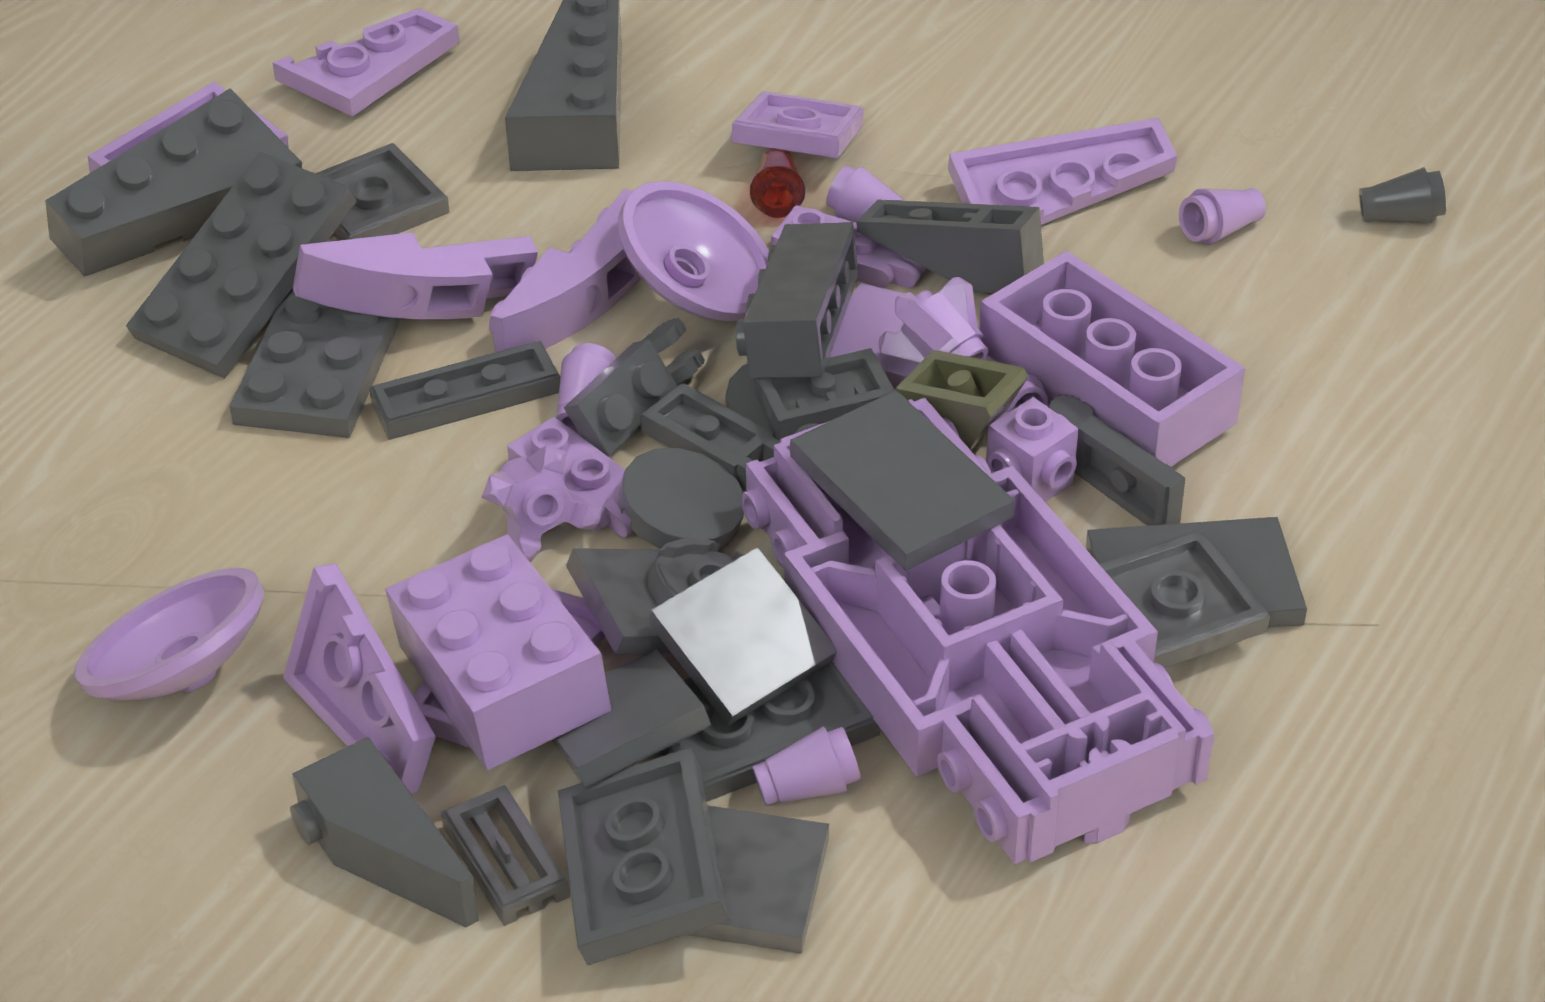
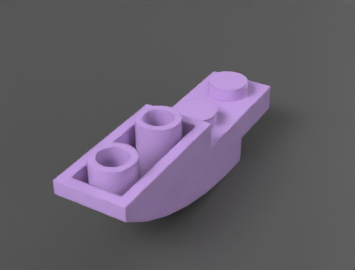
M624 189L609 208H604L600 212L594 226L582 240H577L573 244L569 253L549 247L533 267H528L525 270L520 282L505 300H501L495 305L489 321V330L493 334L495 352L536 341H541L545 349L557 344L606 313L641 279L626 256L618 232L619 212L623 203L633 192L632 190Z
M413 232L303 244L299 248L292 288L296 297L355 313L420 320L482 317L486 299L508 296L520 282L525 270L535 265L538 250L530 236L421 248Z

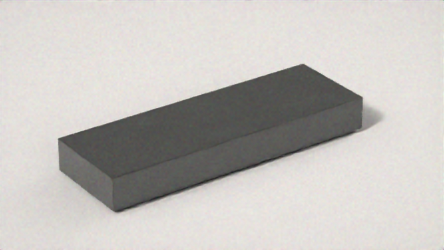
M536 341L369 387L371 403L388 440L558 394L560 375L542 342Z

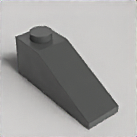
M878 199L856 221L857 232L948 280L955 277L964 279L972 285L973 292H989L994 294L1044 264L1039 207Z
M369 737L292 773L298 803L290 806L294 824L302 839L308 845L316 841L319 843L333 865L464 927L479 921L472 874Z

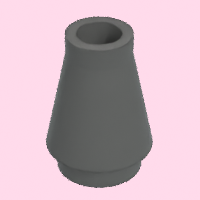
M1422 167L1377 185L1359 189L1360 209L1364 222L1382 220L1432 223L1433 217L1446 214L1445 188L1439 170L1427 172Z

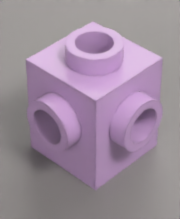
M1032 397L1012 411L1002 413L994 422L988 425L986 463L991 473L1013 465L1043 501L1046 502L1073 484L1074 471L1077 464L1078 428L1071 424L1064 416L1057 414Z

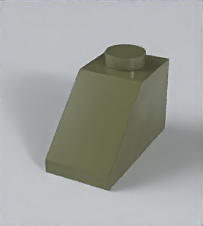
M932 350L895 389L907 400L912 399L915 402L926 398L942 418H948L954 424L959 438L971 451L988 433V425L1008 410L1028 379V375L1024 367Z

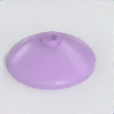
M670 181L651 182L639 186L628 196L620 209L618 232L626 256L637 274L654 292L675 307L701 318L717 321H738V319L745 318L749 294L756 293L758 274L760 269H766L768 265L769 250L755 229L739 213L707 192L689 185Z
M228 568L212 571L174 585L139 604L99 634L80 656L74 671L75 678L86 694L110 701L154 699L180 690L182 692H191L199 689L217 674L216 669L223 665L241 645L259 615L264 598V588L256 574L245 568Z

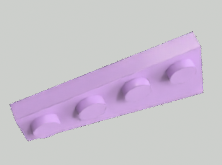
M1159 118L950 153L948 171L962 203L1039 207L1042 225L1174 172L1177 154Z

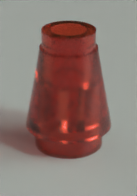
M770 148L761 157L750 185V198L754 206L765 215L773 218L786 217L796 205L800 206L806 192L805 184L793 161L792 155L786 150Z

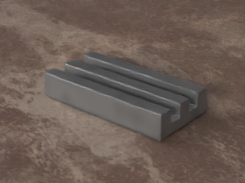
M506 785L441 812L444 830L503 926L517 921L516 911L525 907L530 915L542 910V900L552 896L556 903L569 898L568 881ZM494 808L497 809L540 879L533 882L529 880L487 811ZM471 819L513 886V891H507L464 821Z

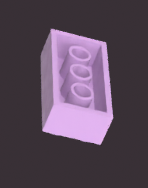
M1068 251L1063 252L981 301L979 330L983 334L981 341L989 350L988 356H991L1000 363L1024 367L1026 373L1038 377L1043 383L1044 390L1048 396V405L1049 401L1053 400V397L1057 398L1059 395L1065 396L1067 394V396H1074L1076 399L1080 398V402H1086L1093 407V415L1117 432L1124 434L1129 440L1171 467L1237 424L1245 367Z

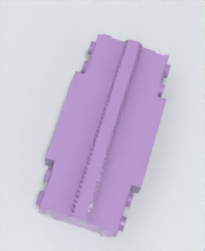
M926 398L915 402L912 399L908 401L1015 500L1014 517L907 571L790 457V439L820 425L780 439V443L774 445V457L762 462L754 460L746 463L747 491L741 495V504L745 517L754 529L761 528L769 536L774 554L779 564L784 568L785 583L833 642L837 653L832 662L873 715L877 725L915 776L919 777L939 769L940 775L948 789L953 793L961 791L974 808L976 822L984 837L990 842L997 841L1014 865L1026 859L1031 863L1054 853L1056 846L1083 834L1084 843H1099L1124 831L1129 824L1131 813L1172 796V790L1193 782L1197 785L1207 780L1211 751L1214 745V733L1209 720L1203 712L1193 709L1175 689L1165 668L1159 663H1154L1158 631L1012 465L991 473L986 461L981 456H975L959 438L954 424L948 418H942Z

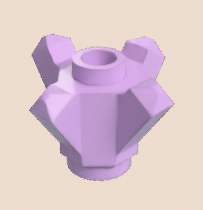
M960 277L952 278L941 291L934 295L930 290L923 291L917 296H914L911 292L898 295L895 298V314L904 323L897 333L885 331L878 341L880 353L919 363L932 350L983 360L989 351L981 341L983 334L977 326L972 285Z
M547 445L529 457L522 456L506 462L498 473L489 475L481 497L502 506L506 513L507 533L529 562H532L541 549L540 538L544 532L563 522H568L581 529L594 530L601 516V507L567 490L562 480L565 472L567 451Z

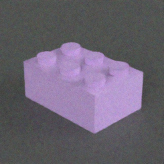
M508 534L385 588L399 646L487 771L612 711L601 652Z

